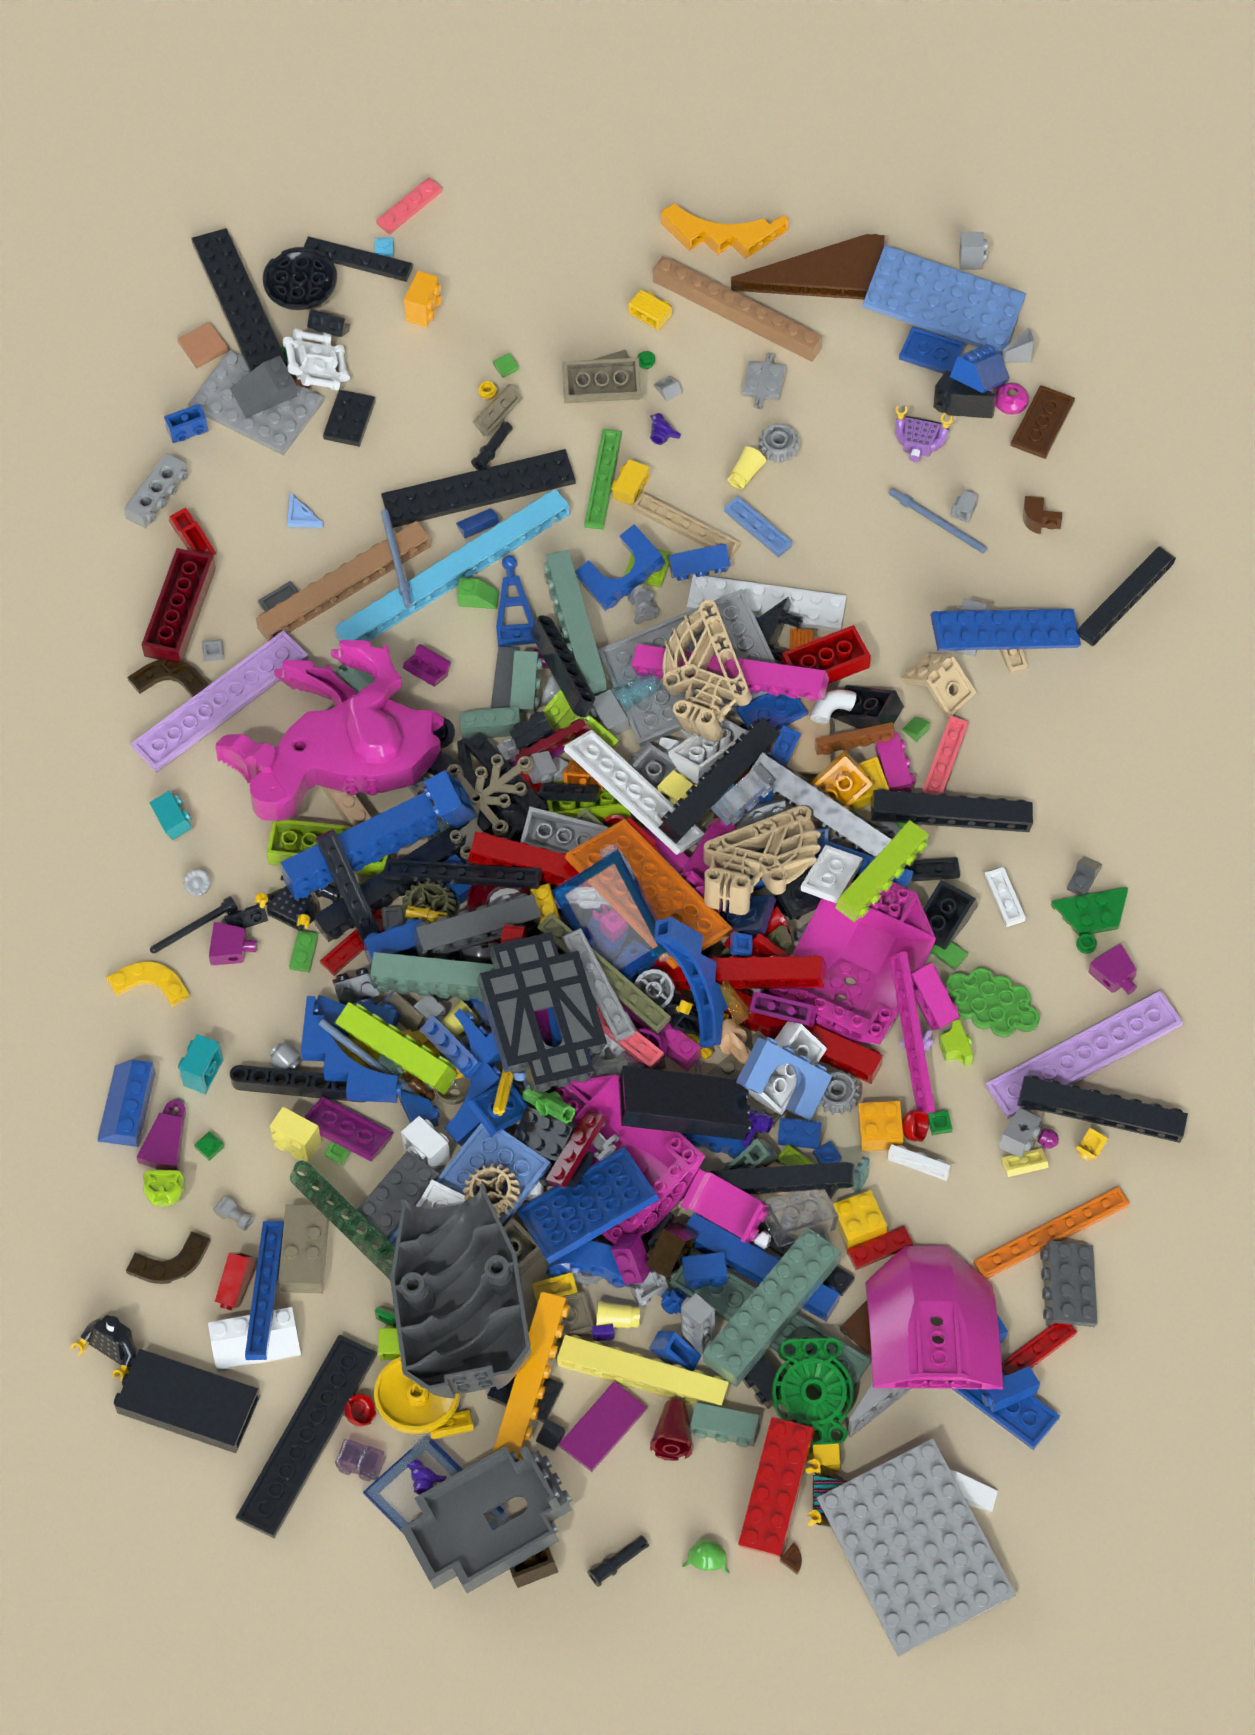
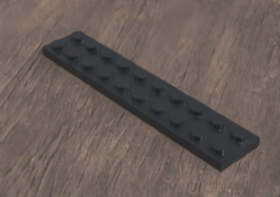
M227 228L191 238L193 247L249 372L253 371L263 362L277 356L282 358L287 367V360Z
M566 449L488 467L486 470L480 469L381 493L384 508L389 512L392 527L395 528L414 523L415 521L420 522L576 484Z
M338 1335L236 1515L237 1521L272 1538L276 1537L341 1421L347 1400L356 1394L377 1356L376 1351L342 1335Z

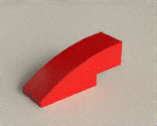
M186 507L169 516L170 524L189 551L216 555L214 548Z

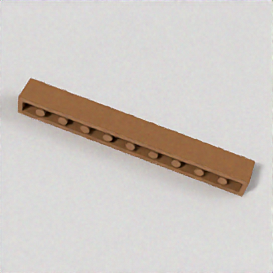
M664 256L660 258L653 268L654 283L813 362L822 349V335Z
M417 521L406 525L402 530L394 534L402 564L431 547L430 536ZM388 539L373 545L368 551L358 554L353 560L343 563L335 571L325 574L320 580L310 583L307 588L294 593L287 600L277 603L269 611L261 613L256 618L258 630L267 641L283 630L289 634L394 570L395 567Z

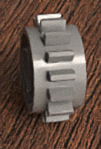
M776 423L775 425L768 426L766 430H762V436H759L758 448L761 449V453L766 456L767 460H771L774 463L790 461L792 456H796V451H799L800 437H797V431H793L791 426L788 427L785 424Z
M833 1070L830 1073L832 1078L818 1106H823L824 1112L829 1111L832 1115L835 1113L843 1115V1112L851 1111V1106L856 1107V1100H859L860 1097L858 1093L860 1087L855 1086L857 1080L851 1079V1074L848 1073L846 1075L841 1070L840 1072ZM840 1091L842 1093L839 1095H835L832 1092Z

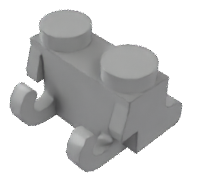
M645 586L635 587L628 596V601L631 602V605L635 604L636 606L635 624L657 618L658 609L653 607L652 604L653 592L645 588Z
M598 1132L592 1144L601 1152H596L594 1155L599 1161H602L616 1151V1146L611 1144L619 1140L618 1135L614 1134L606 1140Z
M651 1269L644 1283L630 1284L631 1293L639 1306L648 1304L651 1301L650 1297L656 1294L661 1296L668 1289L669 1286L665 1276Z

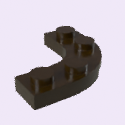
M167 659L151 662L127 677L130 684L139 694L154 684L165 680L178 682L191 697H194L209 686L191 665L182 661H167Z
M191 1231L180 1253L171 1260L166 1261L153 1260L134 1253L126 1273L155 1284H169L171 1281L182 1277L185 1278L198 1267L211 1240L208 1237Z

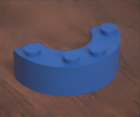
M588 1241L547 1265L546 1274H549L551 1277L571 1272H588L594 1276L603 1277L607 1280L608 1284H612L614 1287L623 1288L624 1286H630V1284H624L611 1250L613 1246L604 1243Z

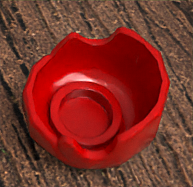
M910 1110L905 1114L902 1120V1128L906 1139L916 1142L924 1141L929 1125L927 1113L920 1110Z
M365 1394L351 1396L344 1406L345 1417L354 1426L363 1427L370 1425L376 1416L375 1404L371 1397Z

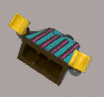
M811 1459L807 1463L811 1464L812 1468H806V1473L812 1474L815 1472V1475H813V1510L806 1514V1516L812 1518L807 1523L808 1526L817 1524L831 1527L817 1501V1497L848 1481L821 1466L817 1459Z

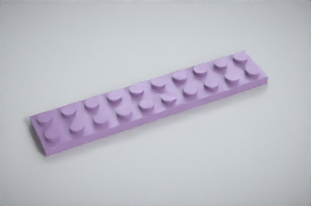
M283 630L130 743L132 749L155 773L279 682L280 680L274 675V670L283 668V660L307 661L309 659L308 654Z
M1160 990L987 1082L985 1087L1005 1117L1009 1119L1016 1114L1019 1108L1023 1110L1028 1109L1017 1105L1024 1076L1035 1075L1041 1080H1056L1063 1085L1069 1086L1181 1027L1183 1022Z

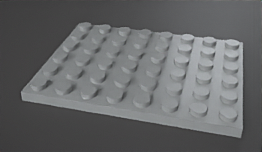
M740 589L714 600L737 658L776 664L743 590ZM699 607L598 649L640 747L647 741L651 743L682 729L673 712V705L677 701L685 699L686 692L675 696L671 695L666 690L662 679L651 675L647 677L637 675L631 666L636 646L641 644L666 648L664 641H669L673 634L672 628L675 627L676 629L685 619L684 615L688 617L697 611ZM709 611V617L713 616L712 612ZM704 629L695 636L697 643ZM693 640L689 643L686 651H694L695 645ZM724 643L721 644L722 650L726 649ZM696 687V688L692 689V692H693L692 697L695 698V696H696L695 690H696V689L701 690L700 688H697V687ZM751 692L752 700L768 692ZM721 696L724 706L732 701ZM735 703L731 708H734L739 705Z
M934 1439L817 1497L823 1513L898 1656L1016 1596Z

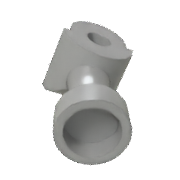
M223 1196L213 1208V1211L222 1219L230 1217L237 1221L238 1227L246 1231L252 1224L254 1217L248 1213L242 1215L236 1210L238 1207L236 1203L230 1198Z

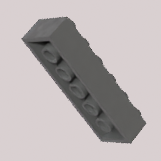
M521 894L511 901L504 899L490 907L482 905L476 911L469 912V910L459 912L455 917L444 916L439 918L437 922L430 923L426 921L420 923L416 927L413 940L419 957L434 958L501 939L504 924L525 927L526 931L536 929L541 915L534 894L529 896Z

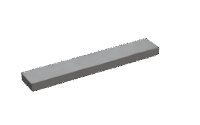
M580 928L563 936L562 939L569 952L579 950L592 996L616 1042H621L635 1035V1030L582 929Z

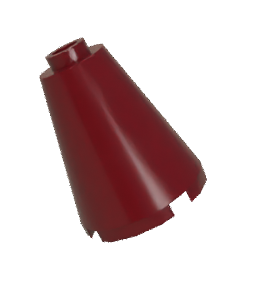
M672 1398L665 1403L652 1436L650 1450H653L658 1458L678 1461L679 1457L685 1456L686 1459L692 1455L693 1443L687 1407L678 1398Z

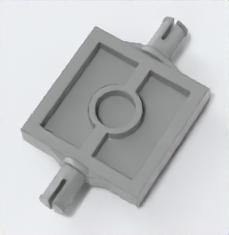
M767 353L765 362L749 361L742 395L755 398L756 403L754 407L756 409L758 407L762 409L764 400H780L787 367L783 364H774L773 359L775 355L773 353L771 355Z

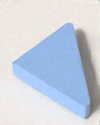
M290 494L287 526L323 528V522L309 508L298 501L293 494Z

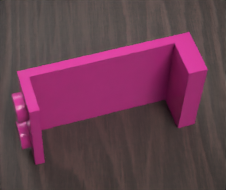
M725 817L712 819L680 874L692 888L704 886L705 872L710 867L703 861L704 844L735 829V826Z
M706 1169L698 1170L680 1205L684 1209L692 1210L742 1238L741 1241L745 1243L755 1240L759 1233L757 1228L761 1222H764L769 1213L767 1210L768 1204Z

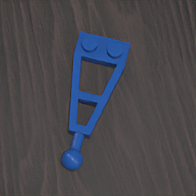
M507 555L502 559V566L506 569L507 577H503L496 625L498 646L536 644L531 636L535 621L520 578L514 574L517 560L514 556ZM515 585L519 597L507 598L508 586ZM522 606L528 624L503 626L505 607Z

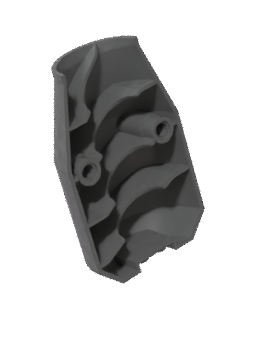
M484 1183L480 1184V1190L473 1198L449 1207L422 1208L409 1204L405 1199L401 1200L402 1210L390 1282L404 1376L429 1393L444 1398H455V1395L459 1393L475 1392L495 1386L497 1390L504 1387L529 1360L531 1345L517 1255L489 1200Z

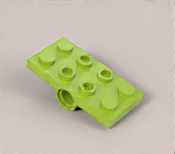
M561 690L542 710L549 716L556 730L569 727L577 719H585L590 723L592 730L612 749L620 742L590 714L587 717H580L574 714Z

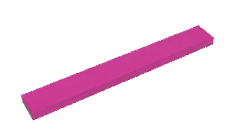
M907 951L891 956L890 964L916 1110L926 1112L928 1115V1113L935 1111L909 961Z

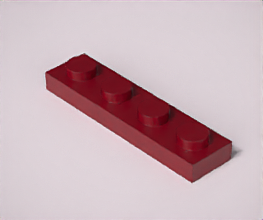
M577 719L569 727L556 730L553 733L554 735L539 739L532 747L521 749L519 754L514 757L518 762L523 756L530 757L531 754L549 751L550 753L591 730L590 723L585 719Z
M590 1110L585 1112L548 1174L546 1180L549 1184L566 1188L606 1121V1117L603 1114Z

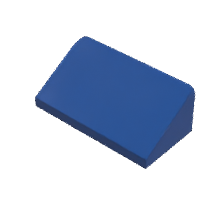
M490 508L459 521L456 525L465 539L496 526L499 523V517Z

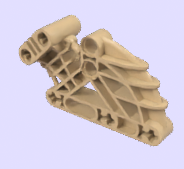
M708 599L700 604L697 611L688 617L684 615L685 619L676 629L675 627L672 628L673 634L669 641H664L666 649L663 657L662 680L669 694L675 696L686 692L685 699L679 700L673 705V712L683 731L692 735L696 733L698 737L701 735L703 739L716 742L723 737V729L719 722L725 720V715L735 703L739 706L748 705L752 700V694L718 607L714 601ZM711 611L713 616L709 617L708 612ZM704 629L697 643L695 636ZM693 640L695 649L688 661L685 651ZM724 643L726 649L722 650L721 644ZM714 653H716L724 677L706 671ZM682 659H684L685 662L684 666H681ZM730 659L735 660L739 670V675L734 679L728 677L724 666L725 662ZM696 687H697V688H700L701 690H699V689H696V690H695V694H696L695 698L692 697V694H693L692 689H694V688H696ZM740 688L742 689V693H743V694H741V695L739 694V691H738V689H740ZM721 696L732 701L724 706Z
M797 806L707 841L704 844L703 861L710 867L705 872V905L719 910L723 902V911H726L729 904V913L745 915L750 909V893L753 892L754 886L760 879L771 893L778 895L785 892L786 884L797 879L807 868L817 862L815 854L821 849L820 845L817 844L820 832L815 829L811 820V809L807 806ZM765 848L764 853L755 852L757 850Z

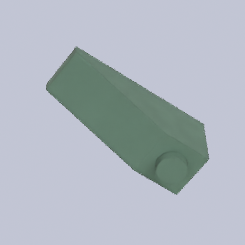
M756 1139L723 1170L766 1167L779 1156L767 1141Z

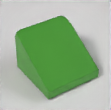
M914 717L902 731L917 742L930 730V723L921 718Z

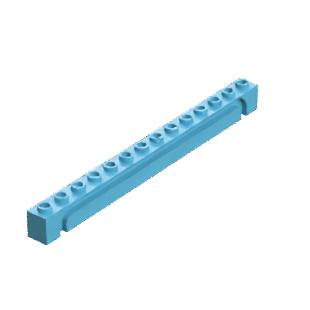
M556 489L545 493L539 500L529 503L523 510L515 512L504 522H499L491 530L483 532L477 539L467 542L461 549L451 552L442 561H437L426 571H421L415 578L406 581L411 590V607L407 608L404 606L403 598L399 594L398 588L394 591H389L380 600L372 602L364 610L356 612L353 617L340 622L335 627L337 640L371 641L458 586L459 578L474 576L551 527L553 522H559L570 515L568 502Z

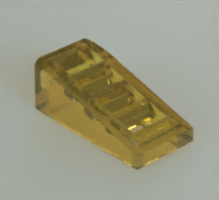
M725 980L722 982L720 989L732 1019L737 1026L749 1017L750 1009L730 983Z

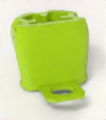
M179 1168L178 1171L148 1170L143 1176V1192L152 1205L172 1207L180 1202L182 1191L186 1187L185 1178L179 1171Z

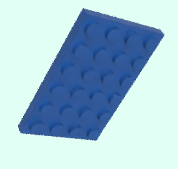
M623 1147L602 1161L590 1166L577 1187H566L564 1189L556 1186L519 1207L516 1212L550 1264L659 1201V1198L631 1155Z

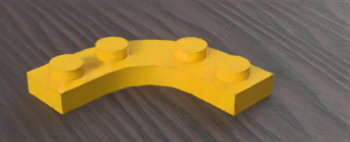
M155 962L133 963L106 977L116 996L134 986L152 984L163 992L172 1007L190 997L178 976L168 967Z

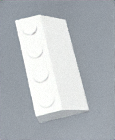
M725 719L723 722H719L723 729V737L720 740L712 742L703 739L701 735L698 737L694 734L669 751L668 755L679 773L685 775L692 784L699 785L698 779L705 772L709 774L712 771L710 768L717 759L722 761L725 758L723 753L730 746L734 748L737 745L735 740L742 733L746 735L749 731Z
M787 1021L775 1039L778 1042V1047L783 1048V1046H786L795 1051L793 1055L807 1057L811 1060L810 1064L813 1066L818 1063L827 1050L816 1037L799 1023ZM783 1064L773 1071L762 1094L748 1089L749 1094L758 1102L782 1115L796 1087V1073L790 1064Z
M292 1307L274 1310L267 1360L245 1359L250 1315L208 1323L217 1371L301 1356Z

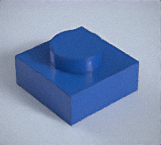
M733 932L730 935V953L750 957L752 955V935Z
M831 1141L813 1151V1156L819 1164L837 1163L842 1160V1156Z

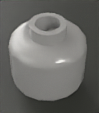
M278 1043L269 1054L271 1056L270 1063L277 1069L295 1070L300 1063L298 1061L300 1054L289 1043Z

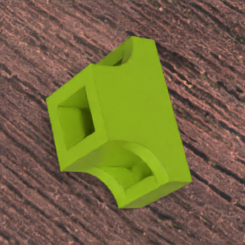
M960 1019L952 1021L951 1030L939 1036V1046L945 1061L959 1060L964 1066L972 1064L973 1053L970 1048L972 1046L970 1036L965 1035Z

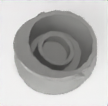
M552 673L541 699L542 706L548 705L559 690H561Z

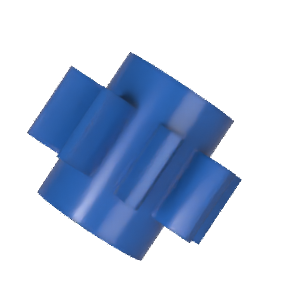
M671 1288L670 1291L666 1289L661 1295L663 1299L661 1301L662 1308L669 1314H677L678 1312L681 1314V1304L686 1299V1295L677 1288L674 1290Z

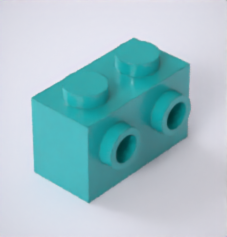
M169 790L149 802L165 833L172 840L193 828L189 822L192 818L186 809H182L181 806L184 803L178 794L174 796Z

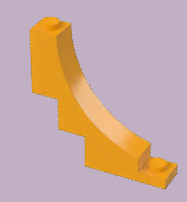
M676 203L664 208L661 212V224L688 251L702 242L717 255L733 246L745 259L788 231L789 219L785 215L774 219L771 224L764 218L747 223L723 224L706 221L691 215Z

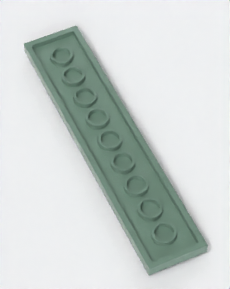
M692 1250V1252L690 1253L689 1256H695V1255H701V1254H699V1253H697L696 1251ZM682 1266L669 1282L672 1288L680 1289L687 1297H692L697 1293L715 1309L717 1316L727 1322L730 1321L756 1289L728 1271L727 1284L721 1287L703 1286L698 1290L685 1289ZM797 1314L769 1348L778 1353L780 1344L788 1339L835 1337ZM840 1341L843 1347L842 1352L835 1359L848 1371L854 1389L871 1364V1359ZM806 1344L805 1351L809 1355H814L815 1348L811 1344ZM827 1344L826 1349L828 1353L835 1354L836 1347L833 1344ZM784 1346L785 1354L793 1355L794 1350L792 1346Z

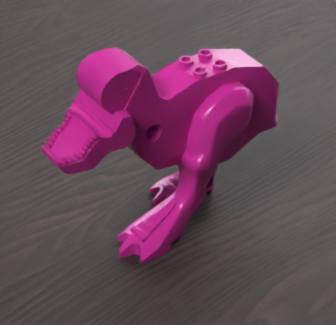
M340 640L339 646L341 648L331 650V656L340 661L341 664L372 675L375 681L359 692L342 681L330 665L326 664V668L315 667L314 662L283 660V668L274 670V675L279 680L290 686L291 689L306 691L332 700L336 706L330 710L306 712L287 730L275 748L265 742L257 743L243 734H228L216 743L218 762L222 760L223 764L231 765L232 769L235 768V771L238 770L245 777L247 784L250 783L252 807L257 817L266 821H282L295 816L307 791L315 785L346 792L348 795L366 793L367 795L374 796L377 793L414 785L433 765L440 752L441 744L440 739L433 735V732L443 726L444 718L435 711L412 710L391 700L394 693L402 687V677L392 664L388 645L383 644V648L372 647L369 641Z

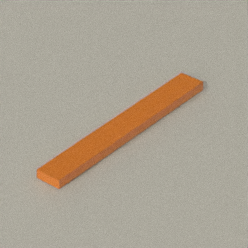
M1118 1186L974 1260L973 1264L978 1272L988 1279L1039 1253L1049 1240L1060 1242L1128 1207L1130 1203Z

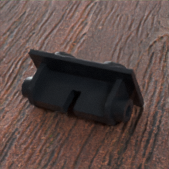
M258 903L245 908V911L238 910L233 913H227L228 915L224 916L226 924L244 929L268 921L265 907L261 908Z

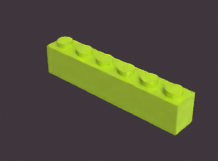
M909 820L839 897L835 908L853 922L859 917L863 918L870 909L868 907L871 904L875 905L879 901L883 890L887 892L893 884L892 880L895 877L897 879L900 878L905 870L904 867L906 865L910 866L916 859L915 855L925 850L928 845L926 841L929 834Z

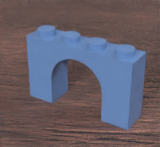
M769 1037L766 1040L758 1038L736 1083L753 1092L762 1094L773 1071L783 1064H790L796 1073L797 1080L796 1087L785 1109L811 1121L832 1075L826 1073L827 1068L819 1064L811 1065V1060L807 1057L793 1055L794 1050L783 1046V1048L778 1047L777 1041Z

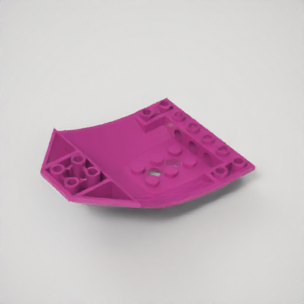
M894 882L887 892L883 890L880 894L881 898L875 905L871 904L868 907L870 908L868 913L863 918L859 917L855 922L835 908L837 903L821 898L792 955L800 957L810 955L823 956L827 965L825 988H773L769 991V994L818 1007L814 1024L821 1025L829 1032L839 1033L847 1040L880 1045L899 1013L890 957L899 952L907 951L911 972L925 964L936 940L917 893ZM846 978H852L855 980L856 983L852 986H848L845 984L844 980ZM843 995L846 999L840 1001L836 999V996Z
M616 1074L590 1078V1080L582 1083L573 1081L568 1086L557 1087L555 1090L561 1096L563 1102L575 1108L572 1123L578 1125L587 1110L603 1114L606 1117L605 1125L601 1127L599 1132L606 1140L614 1134L618 1135L619 1140L617 1142L614 1141L611 1145L614 1144L616 1146V1151L623 1147L626 1148L659 1198V1201L602 1233L613 1245L621 1234H640L642 1236L655 1228L685 1196L705 1157L678 1132L621 1126L619 1077ZM591 1144L587 1151L592 1152L593 1156L596 1152L601 1153L593 1144ZM595 1156L590 1166L599 1162Z
M904 1246L865 1282L870 1328L873 1388L1003 1389L999 1327L993 1286L948 1246ZM939 1317L943 1323L940 1326H934L931 1324L930 1319ZM939 1336L944 1342L937 1344L933 1342L932 1338Z

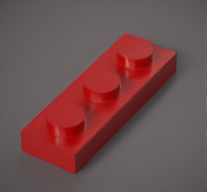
M902 1226L847 1249V1254L855 1270H859L898 1253L904 1246H913V1242L905 1226Z

